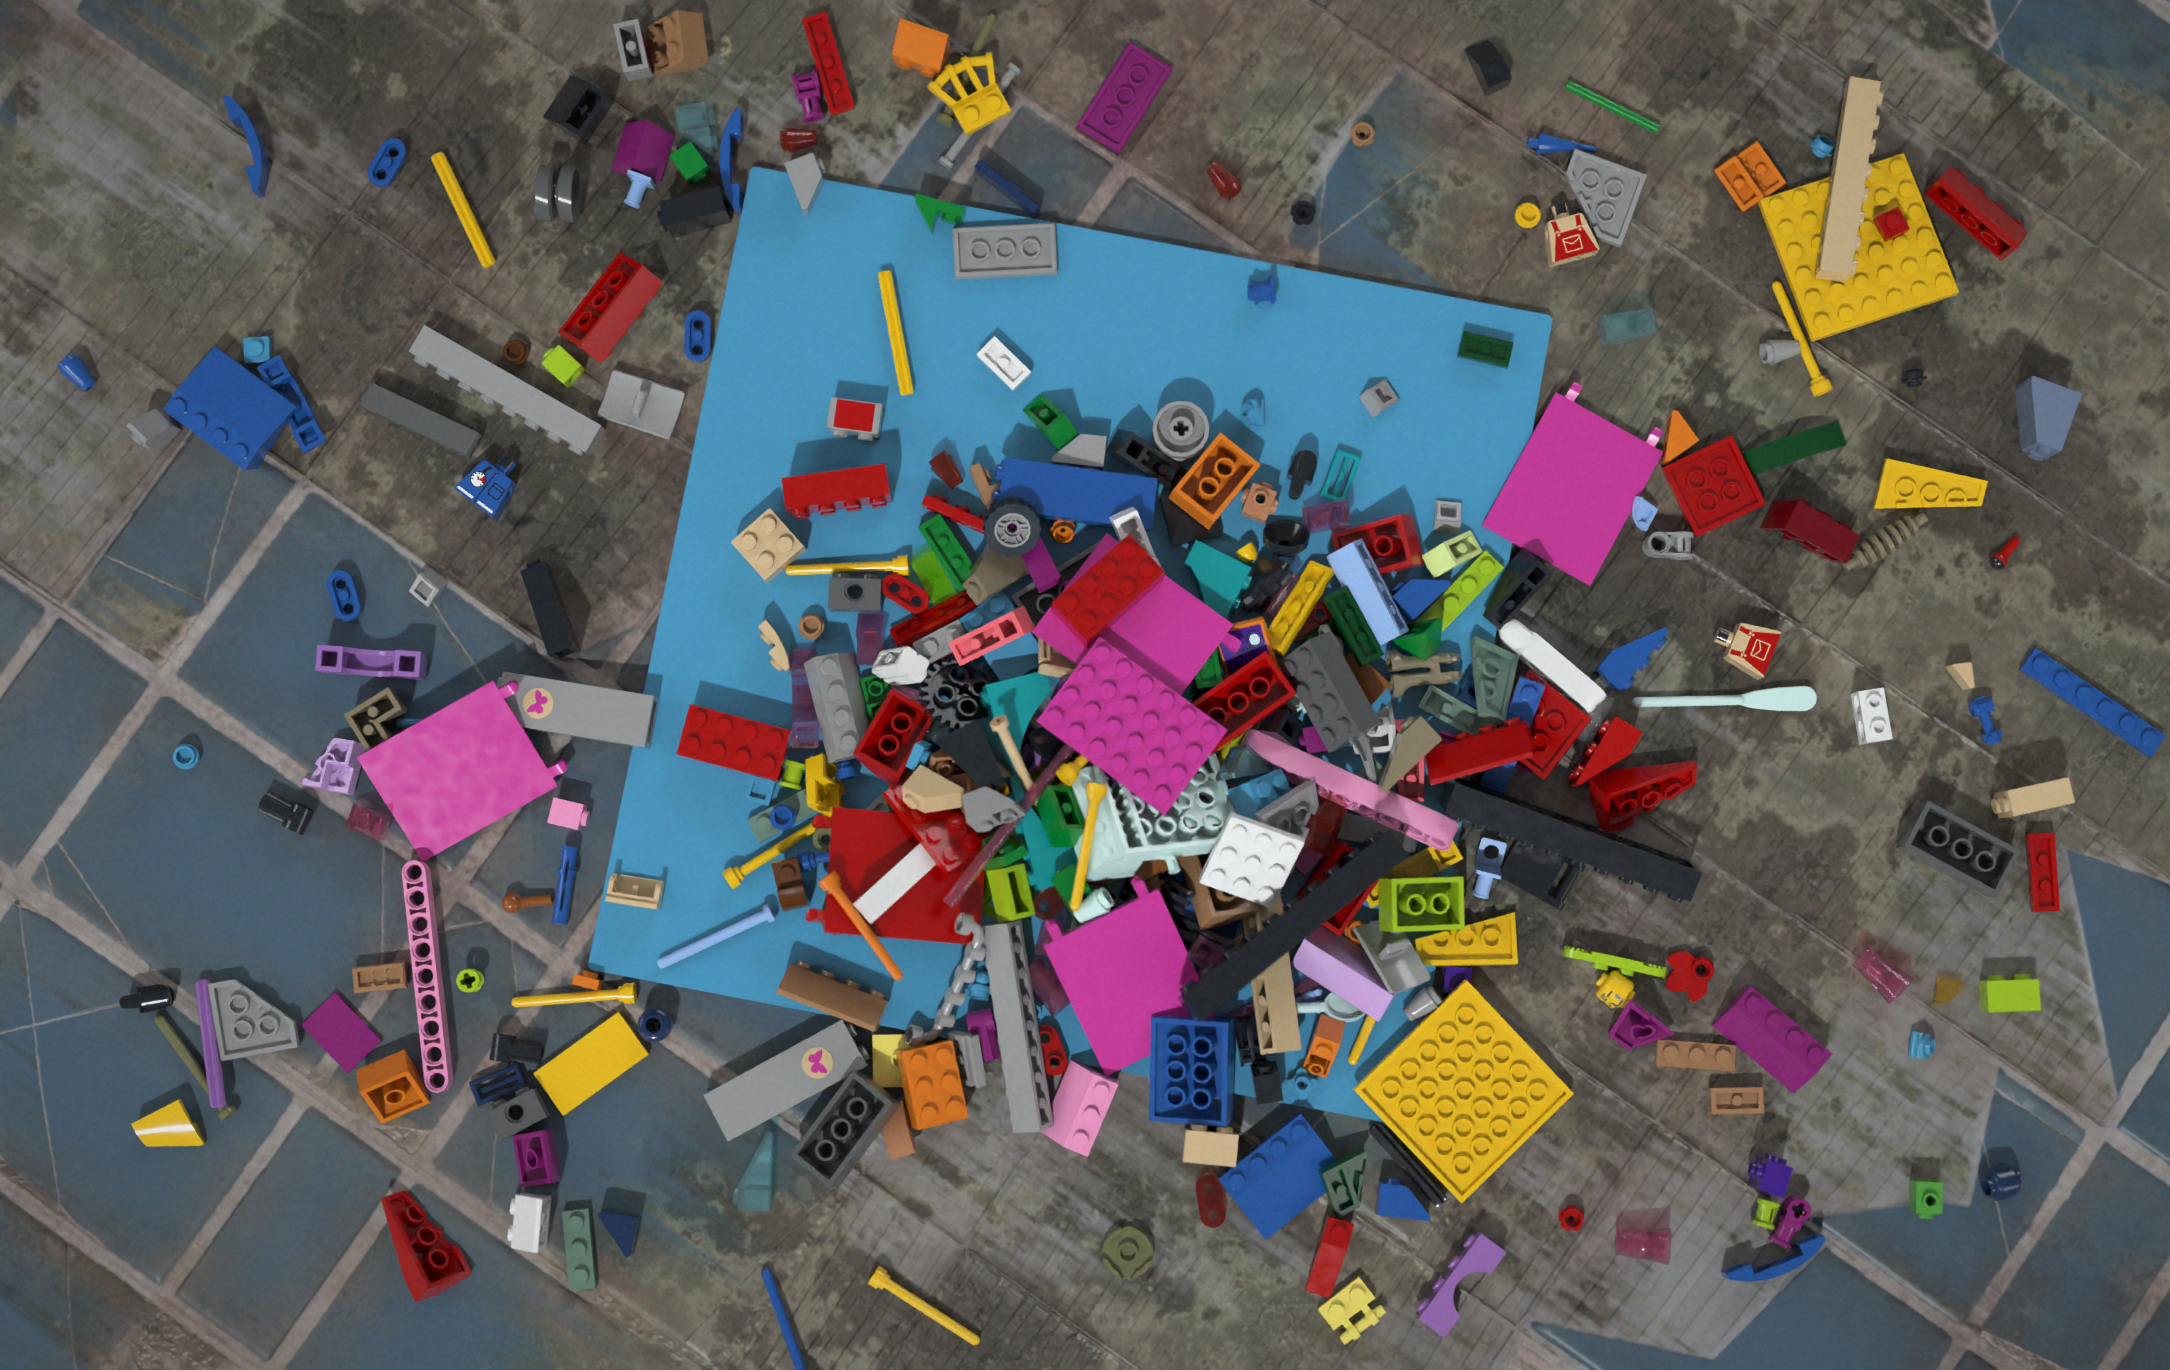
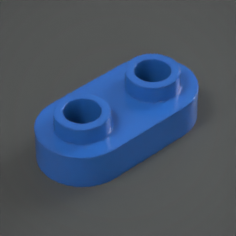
M390 138L384 141L370 164L367 172L368 178L376 187L385 188L390 186L404 164L408 152L406 146L400 140ZM393 150H399V154L396 157H391ZM381 172H386L384 179H379Z
M700 310L689 313L685 319L684 351L686 356L695 363L706 361L711 354L712 322L709 316ZM702 321L703 327L701 329H696V322ZM697 346H701L703 351L700 354H695L694 349Z
M338 570L333 572L328 577L327 587L335 614L344 621H354L362 613V604L355 580L351 574L345 571ZM341 580L346 581V586L343 589H340L338 586ZM349 604L353 605L351 613L346 612V607Z

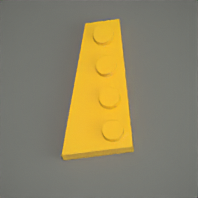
M1885 458L1872 509L1982 506L1988 481Z
M1515 912L1465 925V929L1448 930L1413 940V947L1424 966L1518 964Z

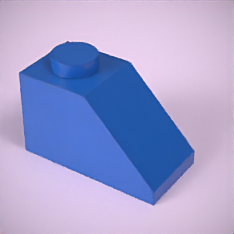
M1411 579L1406 584L1402 580L1392 590L1395 594L1392 598L1398 609L1412 622L1451 583L1448 580Z
M1385 1178V1182L1378 1181L1375 1208L1377 1215L1430 1221L1428 1212L1409 1188L1401 1184V1179Z

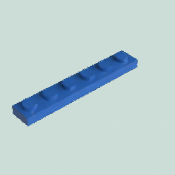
M2037 648L2031 650L2019 668V671L2148 758L2154 755L2166 736Z
M1520 675L1508 706L1506 720L1513 717H1519L1520 720L1527 719L1530 728L1546 685ZM1516 762L1484 770L1479 784L1505 793Z

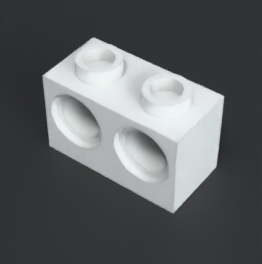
M1884 688L1858 691L1850 694L1859 745L1893 739Z

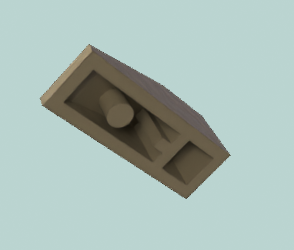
M1411 715L1401 723L1400 727L1402 729L1397 733L1377 787L1380 792L1386 793L1442 740L1422 716L1416 715L1413 718Z

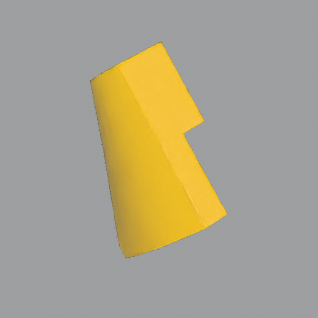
M822 753L805 759L807 806L820 813L832 816V807L844 808L841 796L846 794L842 782L838 781L836 773L838 764H829L827 756Z
M181 1099L131 1124L137 1136L147 1147L202 1146L206 1144L196 1122L192 1123Z

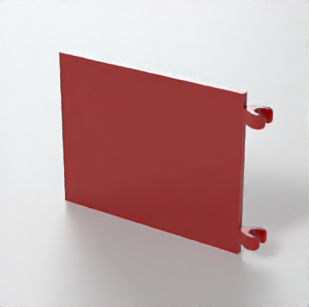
M832 807V817L815 815L812 820L814 828H831L828 874L834 870L841 878L839 880L842 884L840 887L852 904L920 844L899 816L892 812ZM979 832L983 839L987 838V832ZM982 853L948 876L936 864L873 923L870 924L861 913L860 915L876 937L961 945L971 943L974 936L973 933L970 932L967 936L956 933L955 921L960 913L972 915L974 922L982 926L985 873L982 867ZM826 891L825 911L809 909L806 912L805 919L807 922H824L823 933L862 936L832 893L829 894Z

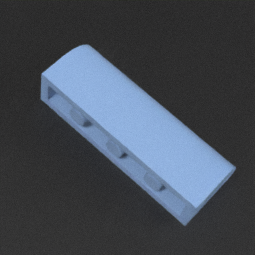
M1362 538L1326 556L1341 587L1348 586L1379 646L1409 631Z

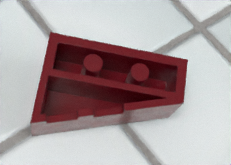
M1801 498L1796 500H1772L1760 526L1761 529L1765 531L1777 530L1784 534L1782 539L1788 542L1793 539L1804 545L1805 550L1833 563L1848 562L1860 536L1851 531L1852 527L1850 525L1832 520L1831 514L1822 510L1816 511L1811 508L1812 504Z

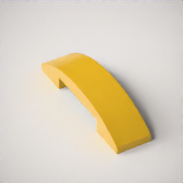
M1452 841L1449 849L1446 851L1430 846L1398 863L1381 878L1431 876L1462 860L1463 857L1454 841ZM1378 883L1366 899L1370 908L1379 905Z

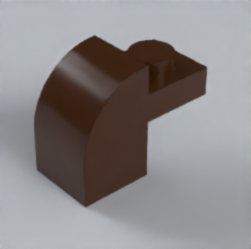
M798 857L772 862L777 895L782 911L786 912L810 906L805 878H802Z

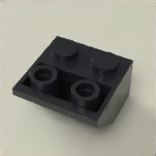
M570 75L543 115V119L586 145L613 105V102L607 93L588 81Z

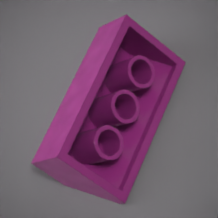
M1744 985L1712 1024L1716 1030L1792 1093L1796 1092L1815 1076L1832 1055L1829 1050L1752 986Z

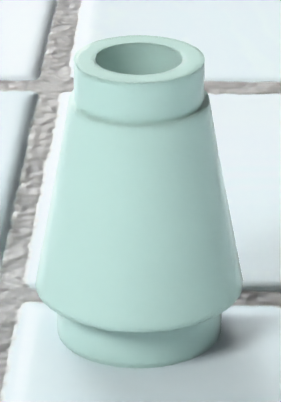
M1105 888L1094 889L1082 901L1080 909L1073 911L1076 919L1083 923L1109 912L1110 907L1114 905V901Z

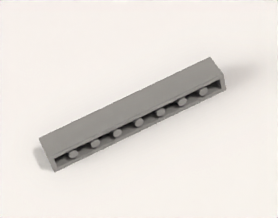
M425 325L409 350L415 356L413 361L424 368H427L428 365L436 368L435 373L447 381L452 377L459 381L458 387L468 393H471L472 390L480 393L481 396L479 398L491 406L496 402L503 406L502 412L512 418H515L516 415L524 418V424L537 431L540 427L547 431L545 436L556 443L563 440L570 444L568 449L579 456L583 452L590 456L605 431L602 425Z
M1021 919L1003 922L995 921L981 927L984 932L983 944L986 948L985 965L989 975V990L994 1007L993 1016L998 1032L997 1040L1002 1057V1070L1005 1076L1010 1121L1013 1133L1041 1132L1054 1125Z

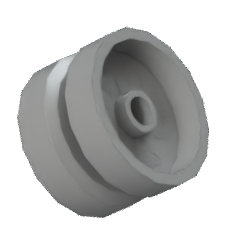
M1176 401L1168 403L1160 409L1153 423L1152 439L1154 447L1179 463L1191 461L1202 453L1208 440L1209 423L1207 416L1201 408L1191 402ZM1176 430H1184V436H1179Z

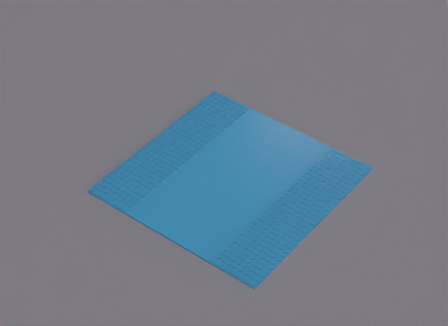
M752 167L748 178L643 693L659 698L651 748L632 747L588 967L595 971L833 1016L776 993L789 964H797L799 960L812 965L811 971L821 974L822 970L837 975L836 980L844 984L847 979L861 985L860 990L870 993V990L873 989L886 994L884 999L888 1000L889 1004L880 1024L881 1026L907 1030L908 1026L913 1024L921 1026L923 1032H928L934 1026L937 1010L943 1006L947 988L952 986L955 979V970L958 965L962 964L965 957L967 945L877 937L903 973L901 980H895L863 936L845 934L833 936L832 933H823L824 927L821 922H807L805 917L809 909L822 910L826 890L823 891L818 882L828 875V862L819 863L817 867L812 868V871L801 873L802 878H805L810 906L783 912L777 895V886L771 863L797 857V852L806 850L814 852V854L821 853L813 845V834L744 876L745 879L741 881V885L733 890L722 874L729 867L732 869L736 866L738 868L811 823L815 815H823V813L817 812L793 825L790 829L784 830L759 843L747 820L800 791L778 785L779 782H776L770 807L744 800L750 777L749 774L676 755L690 704L791 730L794 734L787 760L805 764V759L822 753L826 755L804 663L813 657L833 653H853L859 677L873 675L872 667L880 651L898 648L889 629L918 615L905 610L885 597L884 594H882V613L830 611L828 609L829 577L836 578V574L788 575L784 570L767 584L731 543L734 538L770 508L806 549L790 565L892 561L898 555H908L910 574L903 577L926 591L930 600L928 607L930 609L959 594L960 591L918 529L920 525L937 515L922 507L925 495L932 497L933 494H937L947 499L946 504L956 507L957 504L971 510V515L979 518L980 514L985 516L986 510L969 473L970 466L980 463L982 469L987 468L992 481L988 484L991 486L999 483V480L995 479L996 465L1001 464L1004 458L1052 464V456L1059 450L1044 437L1022 411L1037 397L1043 394L1063 412L1079 435L1107 436L1106 449L1118 429L1131 431L1154 447L1152 430L1154 419L1159 410L1168 403L1176 401L1191 402L1200 407L1207 416L1209 423L1208 440L1202 453L1191 461L1176 463L1189 471L1221 432L1261 464L1254 476L1218 518L1222 536L1200 542L1240 561L1235 552L1252 541L1257 548V558L1251 563H1244L1252 567L1249 575L1252 576L1257 567L1258 559L1262 557L1270 560L1273 552L1263 543V529L1267 524L1277 520H1291L1304 525L1310 533L1309 543L1305 550L1291 558L1279 557L1290 565L1287 572L1292 575L1293 580L1289 585H1285L1278 594L1271 596L1262 608L1252 613L1242 609L1246 590L1241 588L1237 597L1242 600L1236 612L1230 611L1226 618L1232 624L1263 616L1267 628H1269L1310 560L1331 568L1326 556L1335 552L1331 536L1333 533L1398 514H1413L1421 552L1424 555L1441 543L1471 530L1482 551L1486 550L1504 569L1441 633L1440 646L1434 653H1456L1460 657L1459 662L1440 664L1441 673L1461 671L1462 677L1455 682L1433 686L1456 698L1464 678L1469 674L1473 676L1470 639L1473 636H1477L1492 644L1495 642L1497 627L1484 618L1483 614L1506 566L1509 564L1512 542L1486 529L1482 524L1532 435L1552 326V317L1550 315L1055 223L1057 275L955 280L953 228L1054 222L958 205L965 208L966 215L963 223L949 224L942 221V217L938 216L933 234H931L916 206L914 196L823 179L824 184L810 214L804 216L787 172ZM886 270L892 273L914 390L913 394L902 396L899 391L878 273ZM1268 276H1273L1276 292L1275 304H1271L1270 301L1258 302V305H1255L1254 301H1249L1247 286L1251 285V280H1255V282L1266 281ZM1463 331L1514 342L1508 368L1505 369L1457 357ZM994 336L1031 371V374L1014 391L977 357V353ZM1385 379L1399 401L1377 416L1372 417L1359 397L1368 388ZM831 397L882 404L884 411L880 439L873 438V441H862L856 435L848 434L847 438L832 436V432H829L827 429ZM1247 399H1264V426H1254L1243 422L1240 410ZM1176 430L1179 436H1184V430ZM1337 449L1362 457L1344 506L1320 498ZM1310 450L1317 458V469L1311 486L1304 485L1299 499L1292 500L1288 496L1292 480L1286 478L1291 462L1299 451ZM1105 451L1103 471L1146 477ZM1343 456L1339 458L1327 491L1328 494L1333 492L1345 459ZM1352 459L1348 463L1338 490L1337 497L1339 498L1342 497L1355 462ZM885 464L887 467L893 501L887 503V507L874 509L872 505L861 506L862 510L856 512H846V509L836 510V514L821 516L820 512L811 513V517L806 519H795V516H790L785 508L781 478ZM1259 481L1273 486V491L1277 492L1275 499L1279 500L1274 515L1269 513L1265 524L1241 515L1244 503L1240 502L1245 488L1251 489L1252 484H1258ZM1157 483L1152 530L1146 534L1156 558H1158L1162 569L1165 571V576L1201 601L1196 583L1190 571L1183 567L1194 543L1171 547L1159 498L1160 496L1171 494L1172 491ZM1256 499L1257 503H1264L1263 500ZM1435 501L1461 503V526L1458 534L1435 533L1433 531ZM942 516L974 565L987 544L984 534ZM1039 518L1041 524L1040 537L1056 568L1101 541L1106 533L1119 542L1114 528L1074 523L1075 535L1072 540L1067 543H1059L1050 534V528L1056 520ZM1480 555L1436 578L1427 569L1425 562L1421 566L1382 575V578L1391 596L1395 595L1392 590L1402 580L1406 584L1411 579L1448 580L1452 585ZM893 571L846 574H851V578H861L862 574L877 575V579L883 581L886 576L893 574ZM1335 573L1318 602H1324V597L1342 589ZM1030 574L1020 583L1004 591V594L1015 609L1017 607L1012 601L1011 595L1034 582ZM897 583L892 584L890 587L892 592H897L900 589V585ZM859 586L852 587L849 591V597L852 599L860 598L863 593L862 588ZM915 597L912 600L914 606H919L922 602L919 597ZM1439 597L1436 600H1434L1412 622L1400 611L1406 625L1415 623L1439 599ZM1322 610L1315 612V616L1318 619L1324 618L1325 614ZM807 614L818 615L825 625L823 634L815 640H808L799 632V622ZM764 620L776 631L786 648L792 668L790 673H787L784 669L779 672L769 662L773 657L768 652L775 644L773 643L769 646L759 636L762 631L758 626ZM1392 640L1380 645L1384 653L1383 656L1369 662L1387 681L1391 674L1430 671L1429 668L1425 667L1388 672L1385 660L1386 650L1394 649L1403 655L1413 656L1410 652L1395 645ZM1293 642L1284 657L1276 654L1278 661L1280 662L1300 647L1302 642ZM1346 643L1343 649L1344 658L1350 653ZM983 655L975 659L976 665L982 661L984 662V670L991 668ZM1224 669L1221 676L1225 679L1226 671ZM993 670L990 675L991 677L996 676ZM1048 676L1053 693L1059 678ZM952 677L956 681H962L958 677ZM921 682L906 685L918 691L922 688L920 686ZM1195 682L1191 688L1195 690L1193 697L1202 690H1196ZM1429 685L1410 687L1398 698H1391L1388 687L1371 705L1376 713L1391 702L1394 720L1407 719L1411 715L1414 718L1416 715L1423 717L1437 734L1440 731L1452 734L1461 733L1459 730L1417 707ZM939 696L943 700H949L946 696ZM1050 697L1044 699L1032 717L1037 719L1052 701ZM1301 710L1294 714L1303 722L1298 735H1301L1302 728L1314 726L1307 713L1304 714ZM938 720L935 721L925 739L926 742L932 744L930 750L932 754L942 749L936 740L949 734L948 726L945 725L942 729H939L940 721ZM1256 724L1251 729L1256 730L1258 724ZM1296 737L1291 746L1300 750L1298 738ZM1241 741L1222 768L1228 790L1268 773L1238 758L1236 751ZM1353 743L1331 753L1327 751L1311 754L1355 775H1358L1364 765L1360 754L1353 755ZM1070 747L1068 751L1073 759L1072 753L1076 751ZM1222 749L1216 753L1217 757L1222 751ZM1390 753L1373 754L1372 757L1386 766ZM1425 756L1424 802L1416 803L1447 816V813L1443 812L1444 810L1439 803L1447 781L1434 785L1430 784ZM857 758L849 759L853 761V766L857 767L858 777L841 781L846 794L841 796L844 808L866 810L890 788L889 783L874 775ZM785 765V767H784V771H783V774H782L781 781H782V779H783V775H784V772H785L786 765ZM806 770L802 774L801 790L806 788ZM1470 775L1461 777L1470 781ZM1060 779L1054 780L1055 785H1059L1061 782ZM1288 782L1291 790L1297 787V785ZM1396 783L1389 789L1394 793H1397ZM1317 795L1318 807L1363 816ZM889 805L890 812L896 813ZM1462 821L1457 822L1459 828L1453 839L1457 847L1459 842ZM1002 824L987 831V837L1002 830ZM1308 833L1311 838L1316 835L1325 844L1323 848L1325 852H1327L1336 839ZM824 835L822 837V843L824 845L830 843L829 835ZM1006 835L1010 844H1013L1014 847L1023 845L1020 835ZM1336 839L1344 842L1352 849L1357 847L1363 849L1366 846L1361 843ZM1418 841L1416 853L1430 846ZM1408 853L1409 855H1408L1405 859H1407V858H1409V857H1411V856H1413V855H1415V854ZM1022 858L1010 864L1024 863L1026 871L1029 870L1027 860L1023 861ZM1320 860L1304 875H1301L1294 868L1293 873L1287 877L1280 891L1283 905L1292 898H1295ZM1454 864L1431 876H1452ZM987 871L984 873L982 926L997 921L995 907L991 901L993 898ZM615 873L665 881L661 909L657 910L605 901L610 875L612 876ZM1125 879L1103 885L1116 896L1113 907H1119L1126 902L1119 898V894L1126 883ZM1052 886L1033 900L1035 915L1021 918L1033 996L1042 1005H1048L1050 1009L1049 1014L1044 1015L1041 1025H1050L1057 1031L1068 1062L1072 1059L1084 1065L1102 1068L1043 946L1044 943L1052 940L1045 926L1046 921L1054 919L1061 934L1068 932L1072 924L1070 912L1054 886ZM1365 900L1353 919H1359L1367 923L1379 920V905L1370 908L1367 900ZM769 904L776 918L775 921L771 923L768 920L761 922L670 966L659 968L657 961L660 958L762 911V906ZM1243 918L1240 920L1235 937L1228 938L1234 940L1240 935L1245 936ZM1443 930L1408 931L1405 934L1413 946V940L1440 933ZM1343 932L1341 936L1349 940V938H1347L1345 936V933ZM1208 939L1203 955L1189 951L1188 955L1197 973L1201 969L1198 961L1213 953L1219 944ZM1303 940L1289 951L1290 964ZM1360 943L1359 945H1357L1358 947H1360L1361 949L1364 950V948H1363V946L1361 945V943ZM974 960V963L971 967L975 970H978L977 960ZM1290 966L1295 999L1317 987L1323 991L1321 996L1316 997V1000L1325 999L1331 993L1322 985ZM1425 966L1431 976L1429 981L1397 993L1381 1020L1375 1022L1356 1065L1349 1064L1348 1057L1367 1014L1359 1020L1345 1023L1341 1044L1327 1078L1307 1072L1308 1076L1317 1080L1318 1086L1308 1093V1097L1305 1100L1298 1099L1297 1094L1286 1087V1082L1296 1075L1297 1069L1302 1068L1320 1014L1327 1015L1325 1012H1320L1319 1014L1297 1013L1302 1050L1266 1054L1268 1061L1276 1060L1280 1074L1283 1101L1277 1102L1383 1122L1353 1088L1427 1017L1426 1014L1411 1021L1403 1011V1008L1424 987L1427 989L1429 986H1433L1436 966ZM964 982L961 990H964L966 993L965 1001L961 1006L954 1004L951 1012L955 1013V1023L952 1028L944 1027L939 1037L948 1038L947 1033L954 1030L969 1033L966 1013L990 1007L994 1012L992 995L989 996L988 1001L968 997L969 991L967 990L969 983ZM1250 982L1215 1010L1216 1015L1235 1016V1019L1239 1018L1243 1041L1247 1040L1244 1024L1245 1017L1250 1018L1253 1039H1257L1254 1020L1255 1008ZM997 1026L995 1031L996 1039H998ZM1235 1031L1233 1093L1255 1097L1250 1068L1252 1062L1245 1063L1241 1067ZM1041 1034L1040 1041L1048 1043L1050 1041L1049 1034ZM1260 1048L1254 1049V1054L1260 1053ZM1250 1050L1242 1051L1243 1056L1250 1055ZM1150 1055L1118 1071L1150 1077ZM1300 1082L1299 1085L1303 1087L1304 1082Z

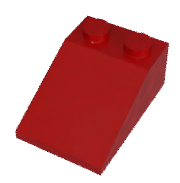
M1398 514L1331 534L1335 551L1362 538L1381 576L1424 565L1413 514Z

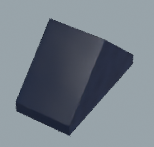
M607 1209L599 1212L597 1216L624 1256L627 1258L635 1253L641 1216Z

